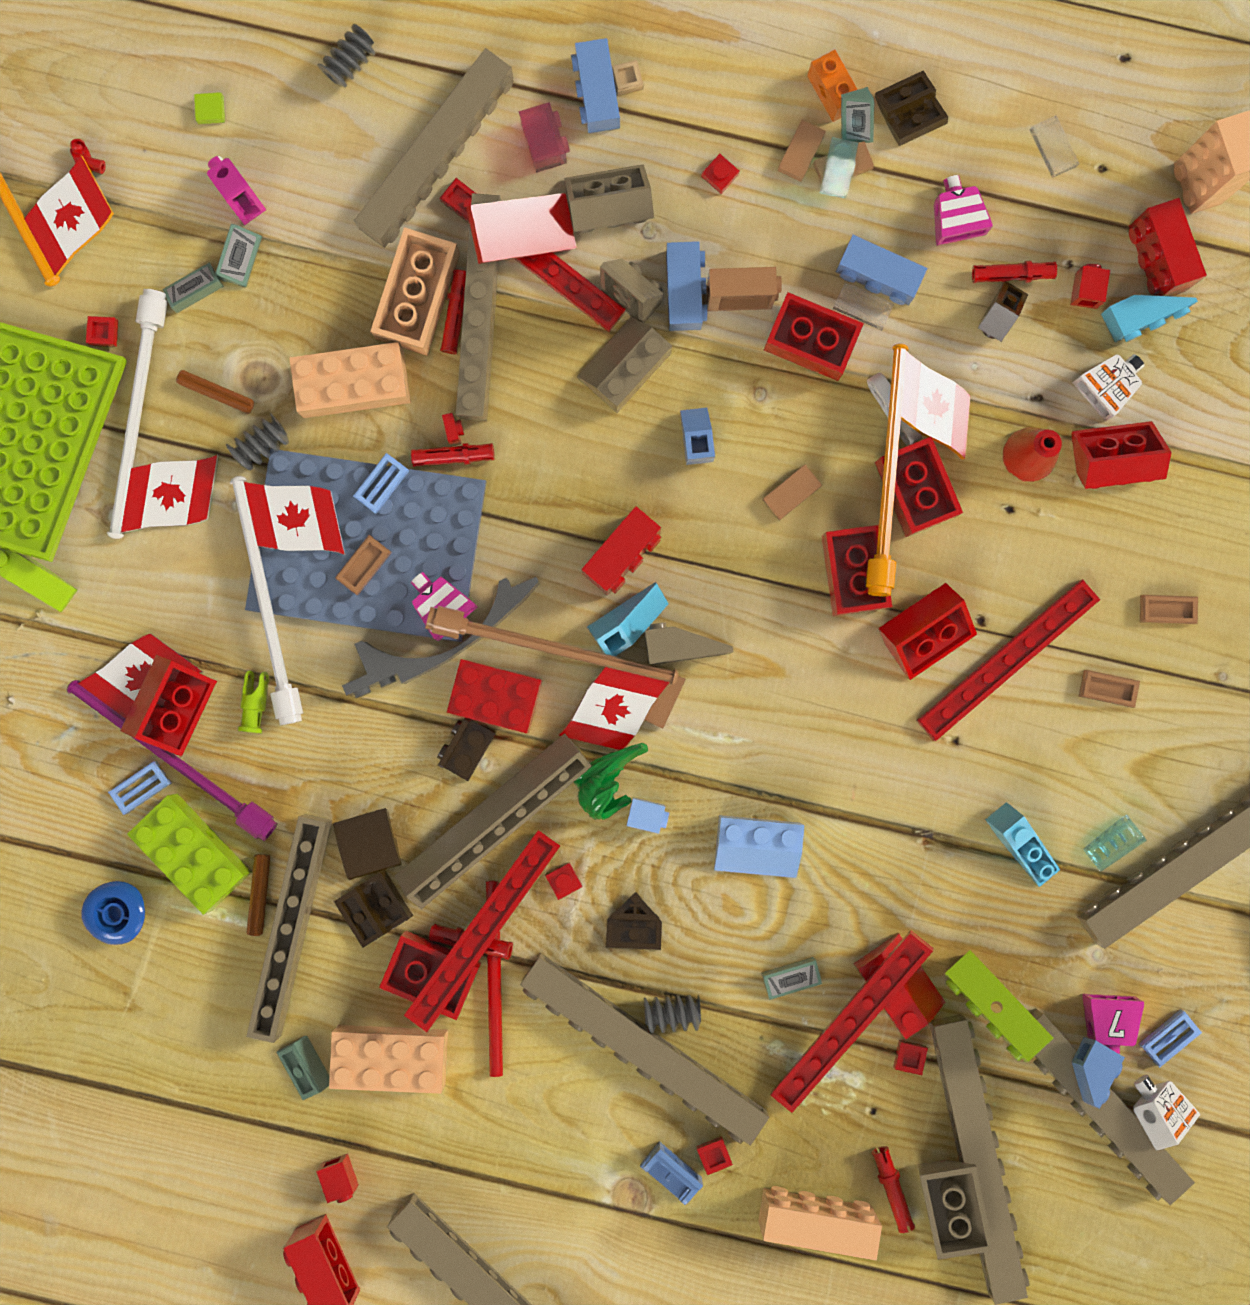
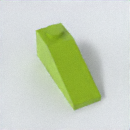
M0 548V576L59 612H63L77 592V589L32 557Z

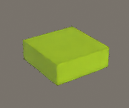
M221 92L194 94L195 118L198 124L225 123L224 96Z

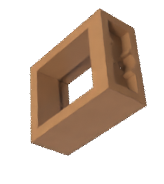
M776 267L709 269L706 283L707 312L772 310L774 302L778 301L779 293L782 291V278L777 276Z

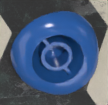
M112 881L102 884L92 890L86 897L81 910L82 922L90 934L97 940L110 945L126 944L139 934L144 924L145 905L143 897L137 888L126 882Z

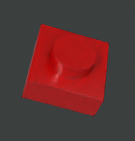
M719 153L702 172L701 177L722 194L738 177L740 170Z
M88 316L86 343L90 346L117 347L119 320L115 317Z
M453 413L442 415L449 444L451 446L462 444L460 436L465 434L461 419L456 420Z
M570 862L546 874V878L558 900L583 887Z
M899 1040L893 1068L922 1076L928 1048L924 1045Z
M722 1136L696 1146L707 1176L733 1165Z

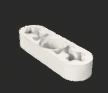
M878 372L867 379V384L888 417L891 385L886 377ZM900 420L899 436L907 446L914 444L922 438L920 433Z

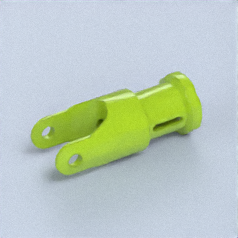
M249 670L245 673L240 705L243 711L241 726L238 727V731L262 734L263 729L260 728L262 711L266 709L269 684L267 672L260 674L258 687L255 691L253 671Z

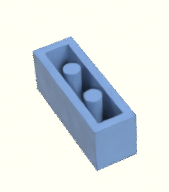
M607 38L575 43L576 54H571L573 72L578 71L580 80L575 81L577 98L583 97L584 103L583 107H579L581 123H587L588 133L619 129L620 115Z
M852 235L836 273H839L840 277L845 281L852 283L856 281L865 285V288L872 293L879 294L881 292L889 296V299L896 304L910 305L928 268Z
M700 242L667 243L666 267L669 331L701 330L703 321H707V304H702V294H706V277L701 278V268L705 267V251H700Z

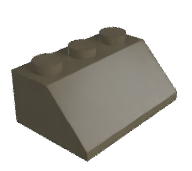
M644 164L564 178L574 232L586 233L601 227L615 228L624 223H643L648 219L654 218L651 186Z
M630 317L579 373L577 378L618 413L671 355L672 345L652 327Z
M950 1160L917 1164L937 1259L994 1251L976 1165Z

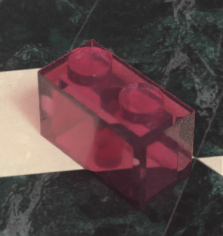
M550 102L518 111L536 173L566 164V153L570 152L566 136H560L558 128L562 127L560 116L557 110L552 111Z

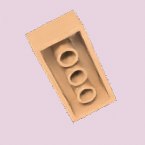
M1250 110L1216 121L1174 163V175L1180 181L1183 190V201L1189 207L1191 214L1223 204L1250 181Z
M404 227L370 331L376 340L384 343L399 342L404 349L428 356L453 278V270L456 269L460 257L456 243Z
M399 342L290 357L296 410L303 418L411 403L404 350Z
M338 1025L332 1031L329 1089L441 1094L446 1083L448 1030L430 1029L426 1033L421 1028Z
M779 1186L763 1189L758 1219L763 1241L877 1260L882 1225L869 1203L855 1200L854 1203L843 1202L841 1198L836 1196H826V1199L819 1198L807 1191H799V1194L790 1193L787 1189Z

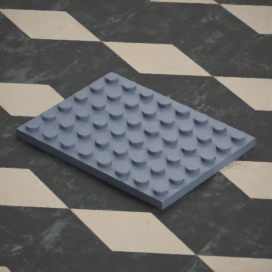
M270 449L271 457H269L265 485L313 486L330 490L345 555L324 550L284 551L259 547L273 614L433 638L429 630L425 629L426 625L412 604V601L420 593L411 584V581L422 572L432 583L439 577H443L469 598L487 484L486 480L408 469L407 475L377 514H375L354 498L353 495L377 464L283 450L277 452ZM385 466L362 496L366 499L391 466ZM399 469L395 471V473L384 485V487L374 498L371 504L374 505V503L378 500V498L388 487V485L391 483L394 477L398 474V472L400 471ZM368 535H370L392 553L361 593L356 595L335 579V577ZM251 571L245 610L260 612ZM459 634L458 639L444 636L442 639L462 642L463 635Z

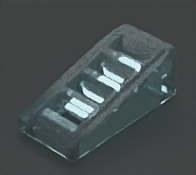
M1126 814L1083 848V850L1101 872L1147 841V839L1128 814ZM1126 828L1133 835L1130 839L1123 832ZM1117 834L1124 842L1121 846L1113 838ZM1109 841L1115 851L1111 853L1104 843ZM1098 847L1107 856L1104 860L1095 851Z

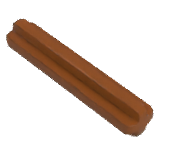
M181 370L176 378V382L179 385L247 414H250L254 408L255 402L251 398L185 370Z
M256 854L254 856L246 932L250 936H260L263 934L270 855Z

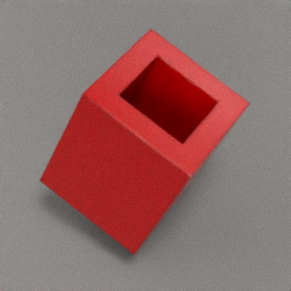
M1099 264L1083 265L1075 273L1070 305L1098 309L1106 302L1110 270L1103 269Z
M348 1153L321 1163L316 1171L327 1203L333 1201L342 1203L353 1197L359 1184Z

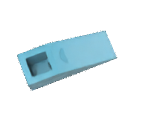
M1133 295L1108 307L1101 315L1114 342L1122 339L1129 342L1141 336L1140 331L1149 327L1150 331H1153L1165 325V319L1171 316L1176 320L1190 313L1189 307L1198 302V300L1193 297Z
M654 582L587 626L604 654L617 656L637 641L669 603L657 583Z
M1006 802L985 819L999 840L1038 887L1042 886L1060 871L1027 819Z

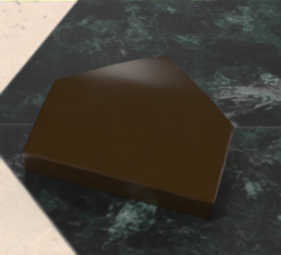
M635 892L607 919L606 948L661 951L662 921L642 900L638 893Z

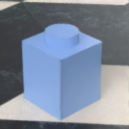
M633 797L627 826L659 834L660 828L666 829L669 812L665 811L666 806L663 804Z

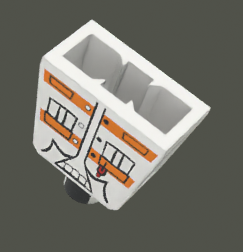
M1117 354L1082 374L1072 383L1099 415L1107 421L1122 409L1142 385V381L1136 373L1144 367V362L1135 354L1126 361Z
M1148 1075L1138 1078L1134 1085L1142 1096L1133 1108L1154 1148L1161 1150L1178 1145L1198 1119L1200 1113L1172 1082L1166 1081L1155 1085Z

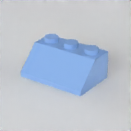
M719 815L714 870L796 878L802 856L804 825L799 822Z

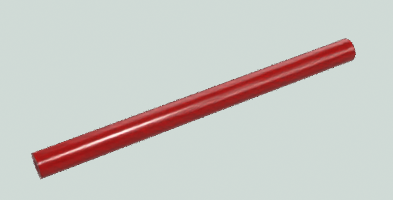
M486 881V901L499 885V881ZM500 932L498 933L495 939L501 940ZM487 954L489 1076L501 1077L503 1076L501 958Z

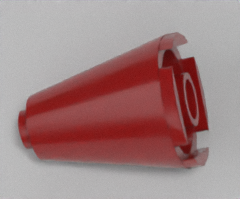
M1029 427L1016 431L1009 437L1003 447V462L1007 471L1019 480L1034 482L1045 478L1053 471L1062 447L1061 437L1057 432L1049 429Z

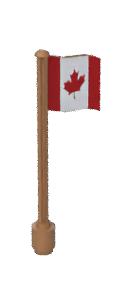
M438 606V608L430 607L425 629L432 630L434 634L458 639L459 634L465 635L467 633L604 666L587 688L573 717L564 729L558 733V736H562L565 733L570 739L621 750L637 734L650 707L669 683L673 685L678 680V671L675 668L674 670L665 669L468 621V618L463 617V611Z

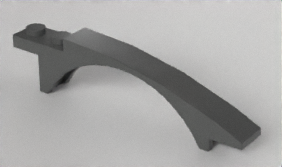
M537 577L514 587L511 586L507 578L500 580L494 604L483 625L496 628L540 585ZM472 635L462 644L447 652L425 658L397 657L375 648L368 642H357L354 645L367 675L346 683L342 687L346 696L355 695V698H360L371 693L370 688L377 684H380L382 688L396 682V676L399 677L401 684H407L449 662L484 637Z

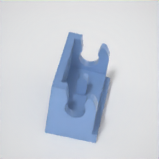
M660 1141L640 1164V1167L645 1172L652 1175L684 1205L703 1187L702 1177Z

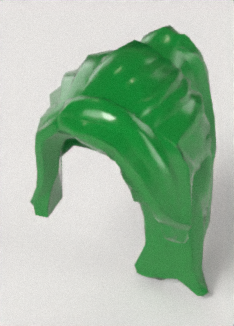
M635 744L595 759L590 763L592 767L574 781V785L579 789L577 795L579 805L589 814V817L595 820L608 819L632 802L631 798L627 795L617 799L614 798L613 795L619 788V783L614 781V779L620 774L621 770H624L623 767L629 761L648 752L647 744Z

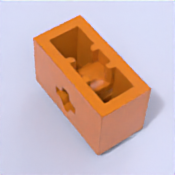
M834 49L812 61L807 75L832 122L841 118V95L858 90Z

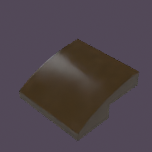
M924 70L875 93L880 111L899 146L948 124V115L937 100L936 89Z
M386 808L333 823L338 849L348 880L402 865L397 839L393 835L389 811Z
M385 870L334 901L362 948L413 917L412 912Z

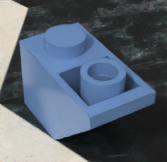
M708 409L681 410L680 416L686 465L713 462L715 451Z
M1086 1037L1083 1038L1072 1060V1065L1083 1101L1100 1109L1101 1105L1109 1098V1089L1114 1079L1122 1071V1062L1125 1057L1098 1041Z

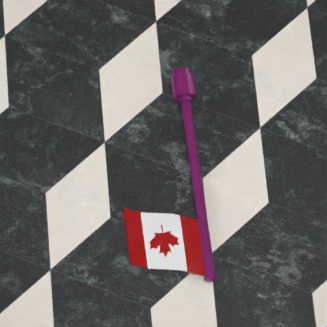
M147 634L129 644L99 671L81 682L79 680L70 682L67 686V693L74 694L121 729L156 655L198 673H203V671L154 635ZM135 739L234 812V816L237 818L235 824L255 839L260 838L265 841L277 827L278 823L273 820L274 817L253 801L248 805L240 803L177 755Z

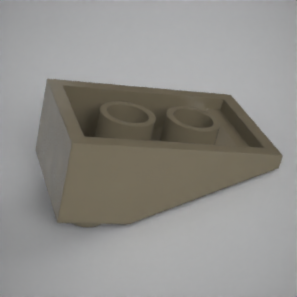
M624 259L603 262L600 266L601 290L625 308L631 317L645 323L663 302L664 293H662V287L653 279L648 281L642 276L641 269L631 261L627 263Z
M666 622L650 624V630H645L644 632L649 665L733 653V646L673 626L667 627Z

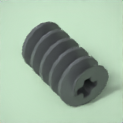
M357 24L351 26L352 32L347 31L344 34L345 40L339 39L337 42L339 49L331 48L330 54L332 57L324 56L323 63L325 66L317 64L319 69L331 81L344 88L347 87L343 79L345 76L351 80L354 79L351 69L353 68L358 72L362 70L358 61L360 60L365 64L369 62L365 53L367 52L372 56L376 54L372 47L374 44L372 38Z
M270 413L271 423L264 418L261 419L262 429L256 425L252 426L254 435L246 431L243 432L244 442L236 437L234 438L235 448L226 444L227 449L236 461L250 471L253 469L251 460L261 464L262 458L260 454L269 458L271 457L269 448L277 452L280 450L278 441L284 445L289 444L286 431L272 413Z
M699 994L695 1003L691 995H687L685 1003L682 1002L679 995L676 996L674 1004L671 1003L668 996H665L663 1005L660 1004L657 997H654L652 1005H649L647 998H644L645 1024L648 1026L651 1034L655 1032L656 1025H659L661 1032L665 1033L667 1024H670L673 1032L677 1031L678 1024H681L683 1030L687 1031L689 1023L693 1024L695 1031L699 1030L701 1023Z

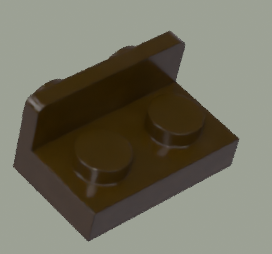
M464 718L463 722L461 720L456 722L451 731V734L454 735L451 743L443 745L437 758L440 759L439 767L445 768L469 781L496 733L472 719Z

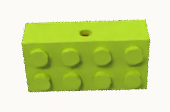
M178 793L167 795L127 833L134 843L203 915L213 911L252 873Z
M971 950L945 973V977L948 979L945 984L956 996L961 993L968 1000L966 1007L977 1018L982 1015L988 1021L985 1027L997 1040L1002 1036L1009 1044L1006 1050L1017 1061L1023 1059L1025 1062H1029L1054 1039ZM998 1004L1001 1008V1012H993L991 1010V1005Z

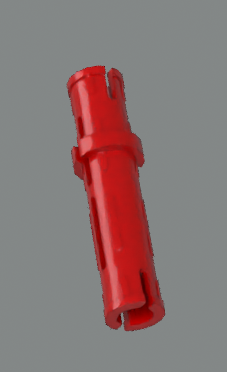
M1027 260L1024 263L973 265L972 282L1018 280L1024 281V283H1031L1032 280L1056 279L1058 271L1057 262L1032 263L1031 260Z
M453 270L451 291L447 294L446 298L449 303L440 351L453 355L458 352L457 348L463 319L466 271Z
M463 443L462 446L411 449L413 467L450 463L469 465L471 462L495 460L493 443L481 445Z
M434 923L430 929L429 941L451 945L453 948L465 930L461 927L453 929ZM494 939L484 954L509 960L513 951V942Z
M888 1146L878 1147L880 1151L878 1153L875 1148L871 1153L879 1171L877 1177L884 1186L898 1232L908 1233L907 1226L913 1231L915 1224L913 1223L899 1182L900 1173L894 1167Z

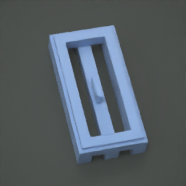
M386 453L353 497L377 514L409 470ZM388 462L392 464L368 497L366 499L362 496ZM397 469H399L400 471L398 472V474L394 477V479L384 490V492L381 494L378 500L374 503V505L371 504V502L378 495V493L388 482L391 476L395 473Z
M153 761L108 793L122 814L125 815L172 783L166 778L165 772L159 768V763ZM152 770L154 771L155 775L121 798L119 797L118 793ZM158 779L161 783L125 806L124 803Z
M1180 1009L1140 1042L1139 1045L1146 1051V1054L1153 1060L1155 1065L1160 1068L1202 1032L1186 1012ZM1188 1027L1191 1028L1190 1031H1188L1184 1036H1182L1178 1041H1176L1161 1055H1156L1166 1045L1173 1042L1177 1038V1036L1180 1035L1184 1030H1186Z

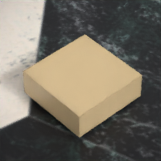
M637 60L612 66L617 96L643 90L644 85Z

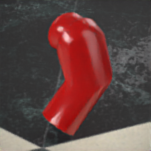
M73 139L70 142V153L75 163L80 155H82L91 172L99 174L105 172V161L92 158L83 140Z

